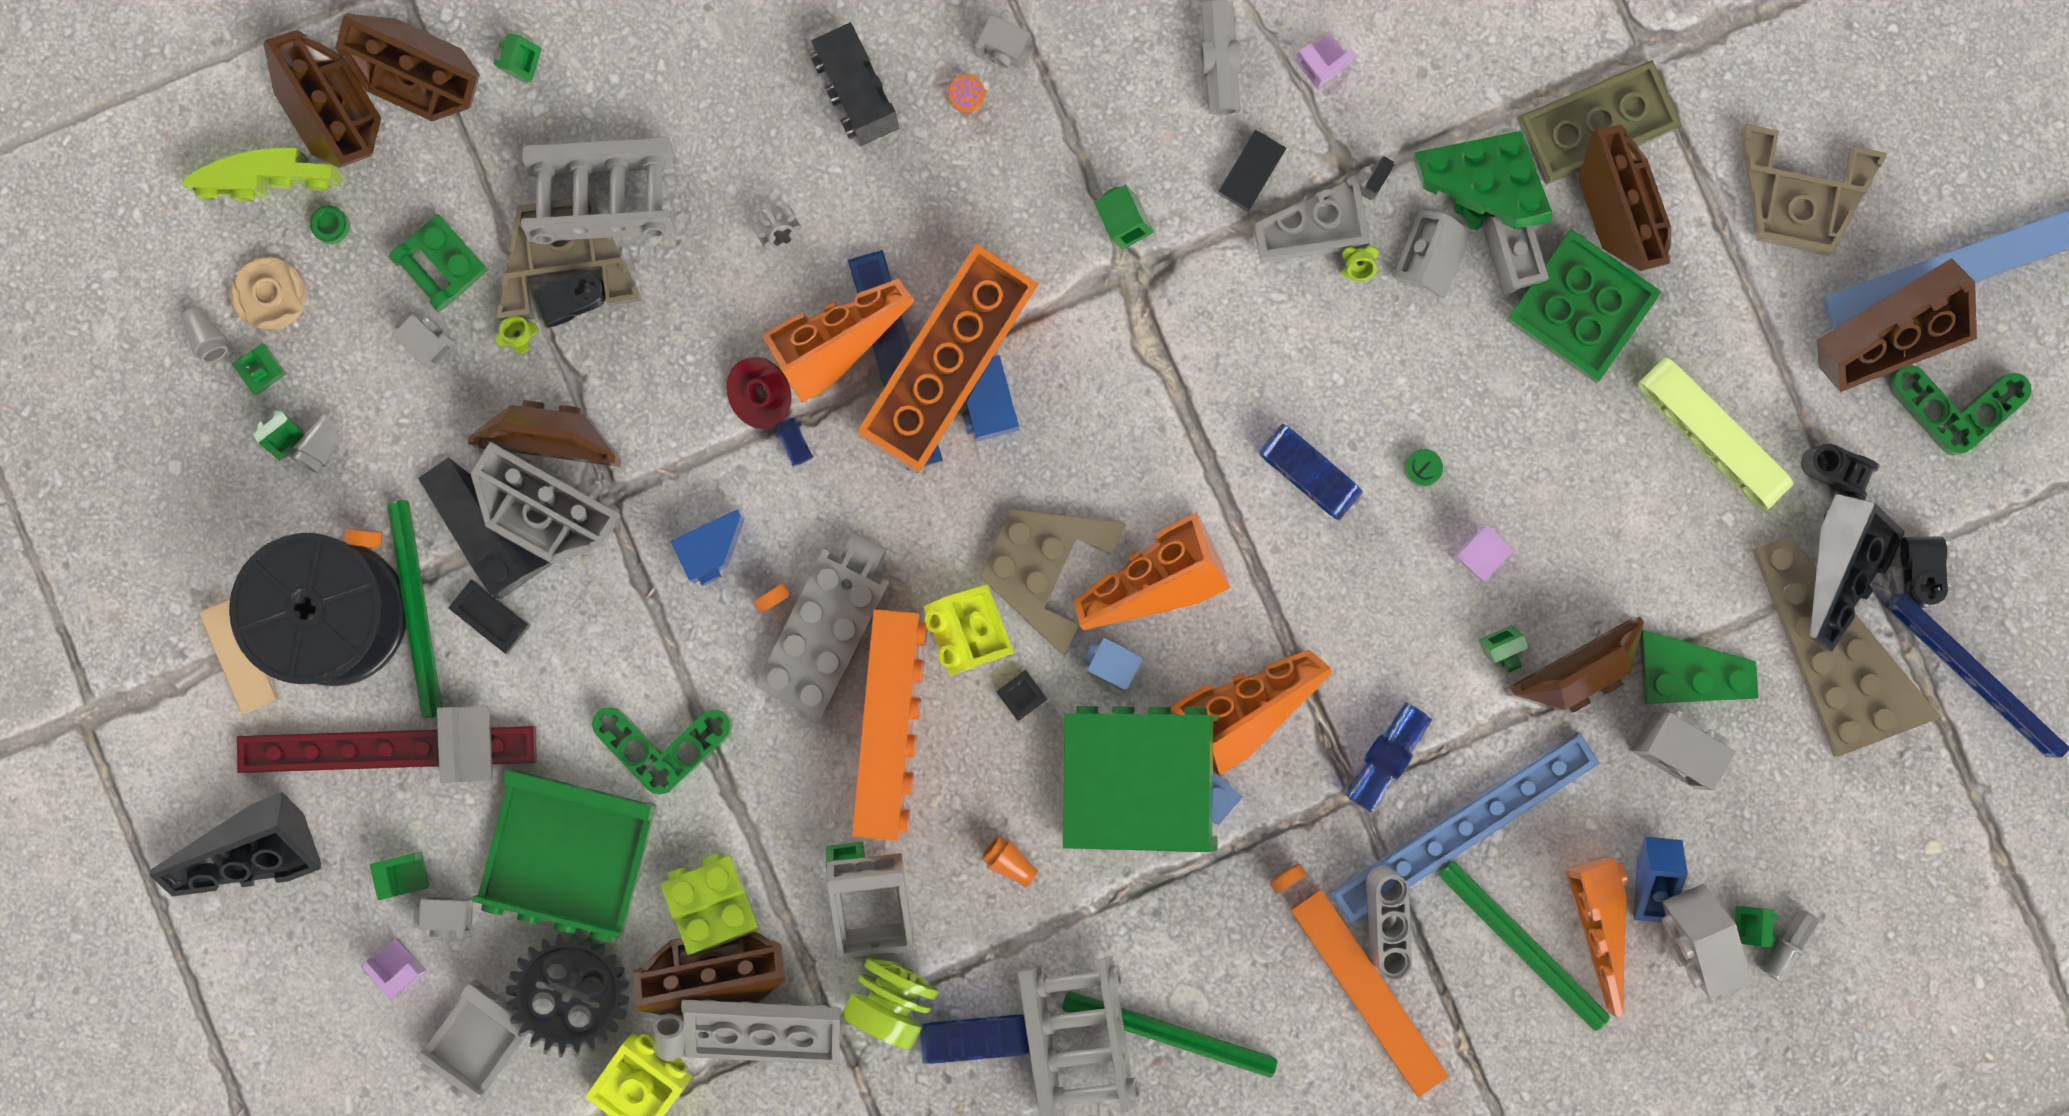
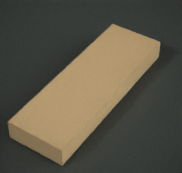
M229 599L201 611L199 614L241 714H248L280 699L270 676L256 668L240 650L230 624Z

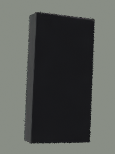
M1255 129L1217 194L1249 212L1287 148Z
M472 579L448 607L449 610L505 654H509L531 626L500 600L493 598L485 588Z

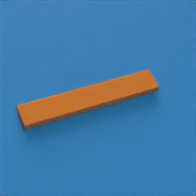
M1321 889L1317 890L1291 908V913L1415 1095L1419 1098L1449 1077Z

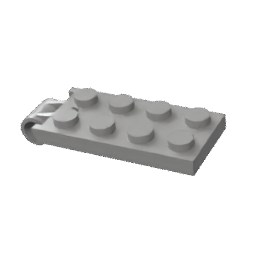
M853 533L849 538L841 558L823 548L754 687L819 720L823 718L873 618V610L878 608L890 584V581L887 579H881L874 575L886 554V548L856 533ZM845 579L851 580L852 587L850 589L844 588L843 581Z
M710 999L702 1001L682 1000L681 1011L683 1015L664 1014L659 1016L653 1024L655 1054L665 1061L678 1059L684 1052L685 1057L839 1065L841 1008L829 1007L826 1005L799 1006L788 1003L759 1004L749 1001L740 1003L718 1002Z

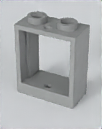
M902 853L827 862L826 882L839 959H861L867 955L884 953L895 955L904 951L914 950L913 927ZM896 887L901 923L847 930L841 893Z

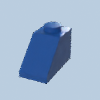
M1000 355L994 356L966 402L968 412L962 413L967 435L975 433L977 442L1019 431V424Z
M734 510L671 541L690 582L696 583L700 581L701 586H704L722 577L720 571L726 569L729 565L745 520L740 510Z
M1655 837L1644 838L1637 861L1634 920L1662 922V918L1666 916L1662 901L1682 893L1688 875L1682 840Z

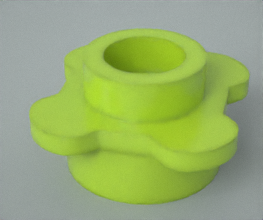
M1368 246L1365 249L1348 247L1343 251L1342 256L1345 259V266L1341 269V272L1345 278L1362 282L1369 280L1377 273L1378 268L1375 258L1379 256V251L1375 246Z
M520 316L508 317L500 325V334L495 338L496 344L500 348L509 347L515 349L517 354H525L530 349L529 343L532 337L538 334V326L532 321L527 323ZM515 333H520V336L514 337Z

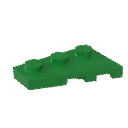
M1642 630L1640 648L1644 704L1759 698L1756 661Z

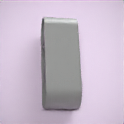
M1381 865L1370 871L1366 881L1369 955L1371 962L1385 978L1400 980L1408 975L1412 966L1409 888L1407 882L1397 871L1390 866ZM1394 879L1393 888L1389 892L1381 893L1382 884L1387 880ZM1396 916V921L1391 928L1382 929V924L1386 918ZM1393 952L1398 953L1395 962L1390 965H1384V959L1387 955Z

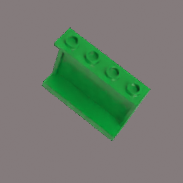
M1076 706V713H1064L1062 849L1173 852L1218 851V836H1212L1213 721H1219V715H1207V707H1185V715L1171 714V707H1148V714H1135V707L1112 706V714H1099V706Z
M514 769L506 770L503 785H507L479 893L473 896L472 902L482 904L481 910L491 914L503 915L504 910L518 913L517 919L527 923L539 924L540 919L554 922V929L567 933H575L576 928L590 931L589 937L598 941L611 942L612 937L619 938L623 936L657 805Z

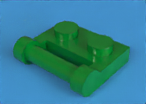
M436 214L406 242L394 248L388 256L396 266L401 265L431 299L430 305L437 312L450 305L488 271L487 267L439 214ZM419 249L451 283L448 287L442 290L412 257Z

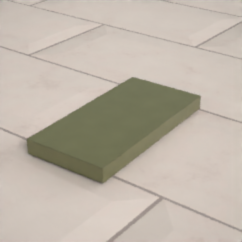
M1653 60L1520 115L1517 118L1546 185L1581 171L1591 133L1597 129L1622 124L1627 131V136L1637 146H1640L1682 127Z

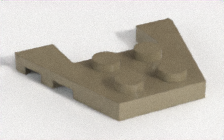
M1746 124L1742 128V140L1756 240L1825 255L1833 253L1854 216V211L1863 195L1867 193L1879 167L1884 163L1887 153L1856 146L1851 148L1844 183L1774 169L1772 164L1779 131Z
M588 196V215L601 214L592 196ZM573 198L551 201V217L573 216ZM536 203L518 205L509 247L510 255L507 270L502 281L503 290L500 305L497 306L496 311L498 320H505L513 316H520L522 318L532 316L529 278L602 268L606 303L609 306L641 301V295L612 237L556 240L550 244L528 242L521 226V219L536 218Z
M1011 509L980 574V578L1060 653L1066 655L1079 624L1045 609L1048 599L1076 540H1080L1112 555L1126 524L1119 521Z

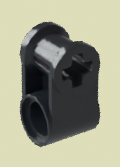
M588 272L578 273L564 280L546 284L532 292L546 328L571 321L576 316L599 308L606 302L604 281ZM587 283L595 287V289L591 290V298L581 295V293L586 291L585 284Z
M1830 443L1808 449L1801 459V467L1805 475L1834 488L1843 495L1860 500L1866 499L1868 494L1865 490L1873 472H1877L1880 467L1877 462L1870 458L1854 454ZM1820 452L1825 454L1829 460V466L1826 471L1818 465L1817 459Z
M1904 537L1900 546V559L1903 567L1905 599L1916 608H1925L1940 603L1948 594L1947 544L1944 537ZM1924 585L1926 588H1931V594L1928 595L1926 592H1921L1920 586Z

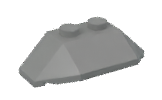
M489 442L471 472L486 528L551 564L602 548L621 516L619 513L492 442Z

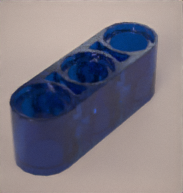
M1281 424L1258 451L1259 455L1327 514L1338 521L1343 518L1363 494L1362 489L1353 480L1285 424Z
M1024 1014L921 1024L920 1044L922 1063L924 1064L1011 1057L1030 1053Z

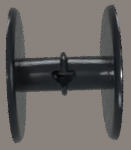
M296 533L282 536L267 543L246 561L238 573L231 591L229 603L230 624L240 650L260 671L272 678L287 683L345 686L365 680L377 673L391 660L399 648L406 630L400 581L393 568L380 555L369 548L346 544L344 541L323 534Z

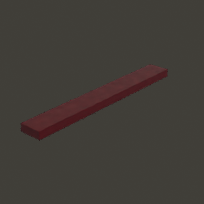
M536 726L491 727L492 765L537 763ZM438 729L237 736V773L439 766Z

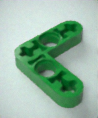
M1909 365L1896 370L1889 379V389L1895 398L1945 453L1950 455H1960L1972 450L2029 399L2032 391L2028 378L2019 373H2010L1998 378L1963 410L1959 411L1918 366ZM1912 375L1915 379L1912 387L1918 393L1926 390L1928 395L1919 398L1914 403L1912 399L1919 395L1912 388L1907 390L1902 388L1901 385L1904 383L1902 376L1908 377ZM2006 384H2017L2018 389H2016L2015 393L2018 397H2009L2001 403L1996 399L2008 391L2009 388ZM1927 401H1936L1941 406L1942 413L1938 420H1930L1924 414V405ZM1980 404L1988 405L1993 411V420L1989 424H1983L1976 418V409ZM1949 418L1953 420V422L1947 424L1950 430L1948 428L1938 430L1937 426L1944 424ZM1951 431L1954 433L1958 431L1963 432L1964 436L1961 438V442L1964 445H1953L1951 443L1954 437Z
M608 707L599 710L593 717L592 728L596 736L647 790L653 794L660 795L674 790L729 737L732 731V721L723 711L709 710L692 723L662 753L617 708ZM605 715L610 718L615 715L619 720L615 725L622 733H625L628 728L632 731V734L621 740L618 747L615 746L613 741L618 740L619 737L613 731L604 733L602 730L605 725L602 718ZM708 718L713 720L722 718L724 722L720 727L723 733L720 736L717 733L710 734L705 741L709 742L711 746L705 749L702 741L693 736L692 733L697 729L699 735H702L709 728V724L706 722ZM632 740H638L645 746V756L638 762L629 760L625 753L627 744ZM686 741L694 743L698 748L697 758L691 763H685L678 757V747ZM653 754L657 757L658 761L653 762L652 765L658 771L667 769L669 772L666 777L669 784L666 787L662 784L653 785L652 782L656 777L649 769H645L643 774L638 770L651 760Z

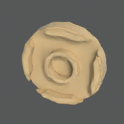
M270 256L255 258L243 265L238 271V276L235 282L232 283L230 290L232 305L238 316L252 327L266 331L283 329L295 322L303 312L307 299L306 284L299 271L288 262Z

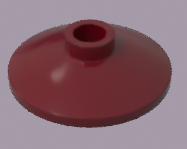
M757 356L745 358L733 366L728 375L726 388L729 403L739 419L757 429H769L780 424L789 413L792 399L790 385L782 370L772 361Z

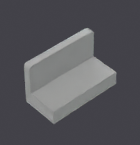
M1419 210L1393 277L1401 283L1423 286L1438 297H1446L1469 239L1470 230L1448 214Z
M1493 217L1483 226L1504 296L1512 294L1517 289L1545 282L1549 279L1533 226L1513 229L1502 224V218Z
M488 706L437 708L440 783L491 780L493 778L490 708Z

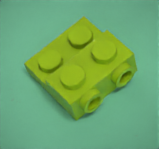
M722 853L710 855L702 860V867L690 872L688 867L676 869L667 874L668 881L660 884L672 919L677 923L687 955L691 958L760 930L737 863L730 855L724 857Z

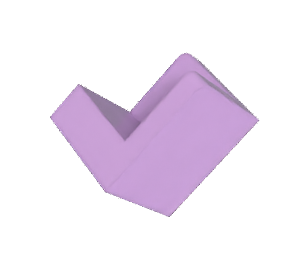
M1327 35L1314 46L1310 43L1300 50L1295 61L1313 85L1319 89L1352 64L1356 55L1352 49L1345 52L1332 35Z
M1489 525L1480 528L1452 560L1456 564H1464L1480 581H1486L1515 550Z
M399 939L393 940L373 959L367 960L361 965V968L389 1000L402 994L426 972L425 968Z

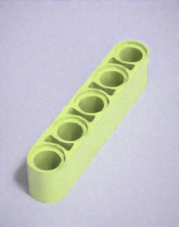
M1664 357L1637 384L1646 398L1760 509L1768 511L1793 486L1794 483L1791 477L1672 360Z

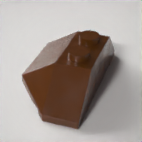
M349 13L343 15L335 49L341 57H345L351 71L367 92L432 122L460 111H465L471 107L480 74L463 49L395 18Z
M299 30L265 40L263 45L273 93L310 154L338 168L371 157L375 147L381 116L357 77L351 71L346 59L323 44L306 38L307 35Z
M1622 124L1593 131L1578 180L1602 249L1639 271L1670 264L1671 256L1669 255V250L1671 247L1672 228L1648 159L1637 144L1627 136V131Z
M523 400L522 406H508L468 437V444L475 448L486 449L489 442H492L511 453L621 467L620 457L592 420L586 415L581 414V408L559 405V410L554 411L544 409V403Z
M1639 616L1625 621L1507 687L1504 691L1507 696L1555 710H1566L1569 708L1571 713L1584 708L1591 703L1589 696L1600 690L1605 695L1623 685L1621 678L1631 672L1644 624L1643 620Z
M757 932L750 933L692 958L687 955L682 938L670 940L642 968L639 967L632 973L635 1007L637 1010L657 1015L674 1014L677 1016L683 1015L681 1011L682 1000L702 1001L710 999L718 1002L740 1003L749 1001L759 1003L786 980L781 944L774 940L771 941Z

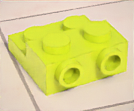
M988 584L943 597L923 606L926 613V627L930 632L934 633L940 649L938 659L947 668L950 676L1014 653Z
M633 1032L618 1049L585 1098L609 1116H665L693 1076L687 1072L688 1067L683 1060L678 1058L672 1061H665L657 1057L652 1037L646 1034L638 1036Z

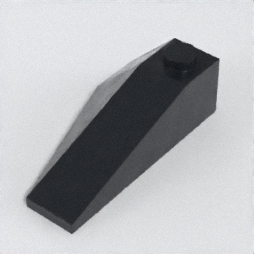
M449 457L418 478L469 564L493 598L503 599L552 565L486 528L471 474Z
M1839 494L1835 495L1831 506L1826 509L1824 522L1821 527L1810 637L1825 650L1831 652L1855 618L1854 607L1860 598L1867 600L1872 594L1873 588L1870 584L1877 573L1885 574L1891 566L1905 533L1876 503Z
M281 792L244 808L152 868L149 876L174 897L217 891L219 885L240 882L241 887L254 886L255 880L274 878L276 883L288 882L320 870L321 861L304 813Z

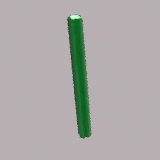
M398 500L389 503L387 507L420 711L423 718L437 717V708H443L411 508L407 500Z
M1451 861L1442 868L1439 877L1594 1031H1598L1606 1025L1610 1019L1609 1014L1456 862Z
M1072 991L1066 993L1062 1004V1009L1068 1013L1105 1008L1103 1001ZM1121 1008L1124 1031L1269 1078L1273 1077L1276 1072L1278 1060L1275 1057Z

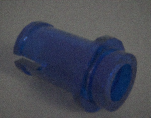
M795 418L776 425L777 433L774 435L775 438H780L792 467L801 465L814 458L801 433L800 428L802 424L797 423Z

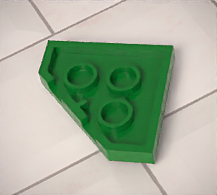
M1522 131L1414 152V163L1423 189L1434 194L1440 191L1456 198V204L1481 215L1486 211L1502 218V224L1513 229L1552 222V210Z

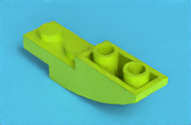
M270 148L239 153L210 163L183 178V187L193 192L195 198L217 200L218 195H231V199L235 201L254 202V197H267L268 183L271 188L285 190L292 189V184L306 185V189L313 191H328L329 186L341 187L342 172L332 164L306 163V155L297 148Z

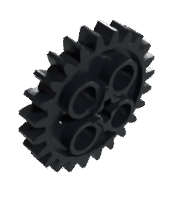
M557 934L554 946H551L544 938L541 941L542 951L538 952L531 946L528 948L530 961L518 958L517 965L522 972H510L509 978L517 983V985L506 987V994L516 997L506 1002V1009L517 1010L510 1018V1023H523L518 1036L522 1037L531 1033L530 1047H534L540 1041L545 1043L543 1054H547L552 1046L558 1048L559 1058H562L566 1048L570 1047L574 1056L578 1057L581 1045H585L590 1052H593L595 1049L594 1039L606 1044L608 1036L605 1030L614 1033L618 1031L619 1026L613 1018H625L626 1012L618 1007L628 1004L630 997L620 994V992L629 987L628 981H618V978L624 974L625 968H613L612 965L616 960V954L605 958L602 956L605 945H600L596 950L592 949V938L590 937L585 940L583 945L578 944L576 934L572 935L570 943H564L562 936ZM560 964L567 970V975L561 979H553L548 975L546 969L550 965ZM587 977H596L601 981L603 987L599 991L589 992L583 987L582 981ZM536 983H544L550 989L537 988ZM567 988L574 990L573 997L570 998L569 1002L562 1001V993H565ZM543 998L549 1000L553 1004L554 1009L548 1014H539L533 1009L532 1004L536 1000ZM584 1001L597 1002L600 1007L597 1009L593 1008ZM580 1011L587 1015L589 1023L584 1027H575L569 1022L568 1016L573 1012Z

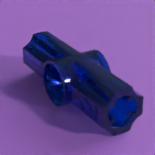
M1404 702L1385 733H1381L1370 747L1364 758L1365 764L1355 776L1354 781L1348 787L1344 796L1361 808L1373 813L1391 783L1397 781L1407 768L1413 757L1411 752L1421 740L1433 719L1418 708Z

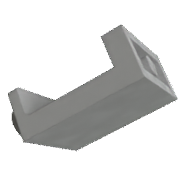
M474 980L466 985L459 995L461 998L427 1046L416 1056V1059L422 1063L420 1067L425 1073L435 1079L444 1078L453 1085L451 1087L453 1093L466 1101H470V1099L478 1101L484 1097L527 1037V1035L518 1036V1032L523 1025L522 1022L517 1024L510 1023V1018L517 1010L506 1009V1001L479 981Z

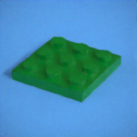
M1570 229L1545 264L1549 279L1545 282L1530 285L1506 321L1595 383H1598L1662 291Z

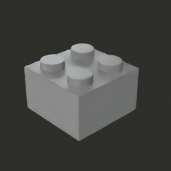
M1667 710L1666 713H1652L1631 752L1694 789L1714 791L1736 752L1726 746L1729 740L1713 730L1708 729L1705 732L1694 727L1696 720L1681 711L1675 710L1673 713Z
M1704 884L1662 901L1666 916L1662 918V923L1668 936L1673 939L1675 944L1670 946L1671 954L1679 967H1686V973L1694 988L1701 987L1707 997L1713 999L1752 982L1737 926Z

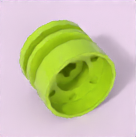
M868 957L864 966L876 974L877 978L866 974L859 975L858 981L869 989L870 993L868 996L861 993H851L841 1013V1017L849 1024L875 1038L903 1049L912 1050L922 1026L910 1016V1012L913 1010L919 1013H929L931 1010L930 1005L919 999L918 995L935 1000L939 990L927 982L921 974L902 964Z

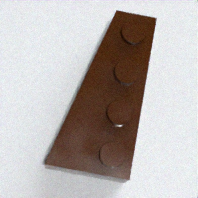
M1952 258L1817 339L1820 370L1842 392L1976 340L1975 281Z

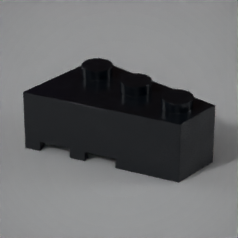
M849 22L811 40L815 52L809 54L818 75L825 72L830 85L824 88L833 107L840 105L846 116L840 119L848 139L856 137L861 147L900 129L896 111L892 103H889L883 90V85L878 75L876 76L869 61L870 59L852 23Z

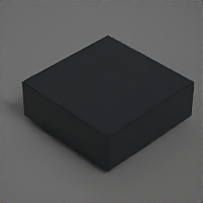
M1382 156L1361 192L1362 196L1369 200L1375 199L1394 167V161Z
M1026 670L996 691L1017 721H1020L1048 700Z

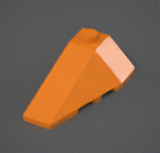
M1197 512L1162 529L1154 536L1157 541L1141 554L1136 550L1128 557L1130 563L1117 574L1108 573L1074 600L1079 625L1083 631L1196 605L1231 588L1223 563Z

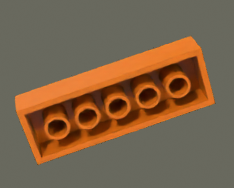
M976 243L855 435L918 474L1039 283Z
M873 610L852 837L898 841L902 833L909 832L911 809H904L905 795H910L913 792L914 772L907 771L909 757H916L918 735L911 734L912 720H919L921 698L915 697L916 683H923L925 661L918 659L919 646H926L928 633L926 622H922V616L919 613Z

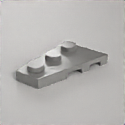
M1358 174L1346 179L1345 183L1331 190L1328 188L1317 193L1316 197L1297 206L1292 205L1255 223L1254 231L1260 263L1341 252L1348 247H1354L1355 249L1368 247L1370 239Z

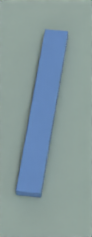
M2069 210L1824 296L1821 300L1832 329H1836L1951 258L1975 282L2069 250Z
M1577 732L1331 891L1330 894L1348 922L1352 925L1368 914L1366 881L1368 874L1375 867L1381 865L1390 866L1404 878L1409 888L1600 763L1581 733ZM1394 879L1385 881L1381 886L1380 892H1389L1394 886Z

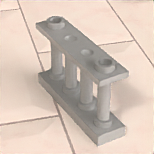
M670 138L522 146V160L529 176L537 177L536 218L521 219V226L528 242L550 244L556 240L628 236L660 238L665 236V234H676L671 211H662V171L675 168V154ZM646 170L647 212L625 213V173L628 171ZM609 172L610 214L588 215V175L591 173ZM572 174L573 216L551 217V177L554 175Z
M1107 956L1097 961L1099 971L1047 977L1046 974H1042L1041 965L1026 967L1018 971L1039 1116H1062L1064 1114L1063 1109H1066L1067 1105L1119 1099L1120 1111L1124 1113L1136 1106L1135 1101L1139 1100L1138 1081L1135 1077H1131L1118 987L1122 986L1121 970L1118 964L1114 965L1113 956ZM1101 986L1105 1007L1103 1009L1053 1015L1051 1011L1048 1012L1046 997L1049 996L1050 992ZM1107 1023L1110 1046L1059 1052L1058 1049L1053 1047L1052 1034L1055 1033V1030ZM1113 1061L1116 1084L1065 1090L1063 1086H1059L1057 1072H1060L1061 1067Z

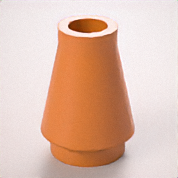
M1000 835L989 844L981 857L987 863L986 868L1020 883L1023 887H1027L1038 873V869L1028 861L1010 838L1005 840Z

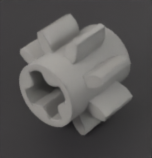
M772 203L771 206H767L762 211L757 212L759 223L753 224L752 228L764 248L772 245L780 251L782 248H786L796 242L795 231L801 229V225L789 205L782 209L776 206L775 203Z

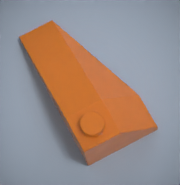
M896 279L860 292L853 302L838 306L836 301L824 305L825 312L808 318L805 313L793 316L761 336L799 400L803 403L812 397L820 395L823 390L832 386L911 306L914 300L901 280Z
M1306 650L1267 664L1263 672L1245 677L1244 673L1232 676L1233 682L1214 689L1211 684L1201 687L1172 705L1171 714L1185 715V707H1207V715H1219V721H1213V770L1221 776L1249 758L1332 674L1330 666L1313 652Z
M1605 857L1567 868L1565 871L1607 1012L1617 1017L1623 1015L1626 932V891L1624 885L1628 884V878L1622 863L1617 864L1616 858Z

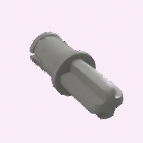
M1799 910L1782 938L1778 937L1777 941L1779 943L1761 970L1782 983L1783 978L1797 956H1803L1804 952L1802 949L1818 925L1819 920L1811 913Z

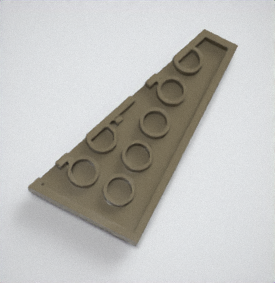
M1791 536L1753 549L1834 757L1842 756L1942 718L1856 614L1853 622L1832 652L1825 650L1810 637L1817 567Z

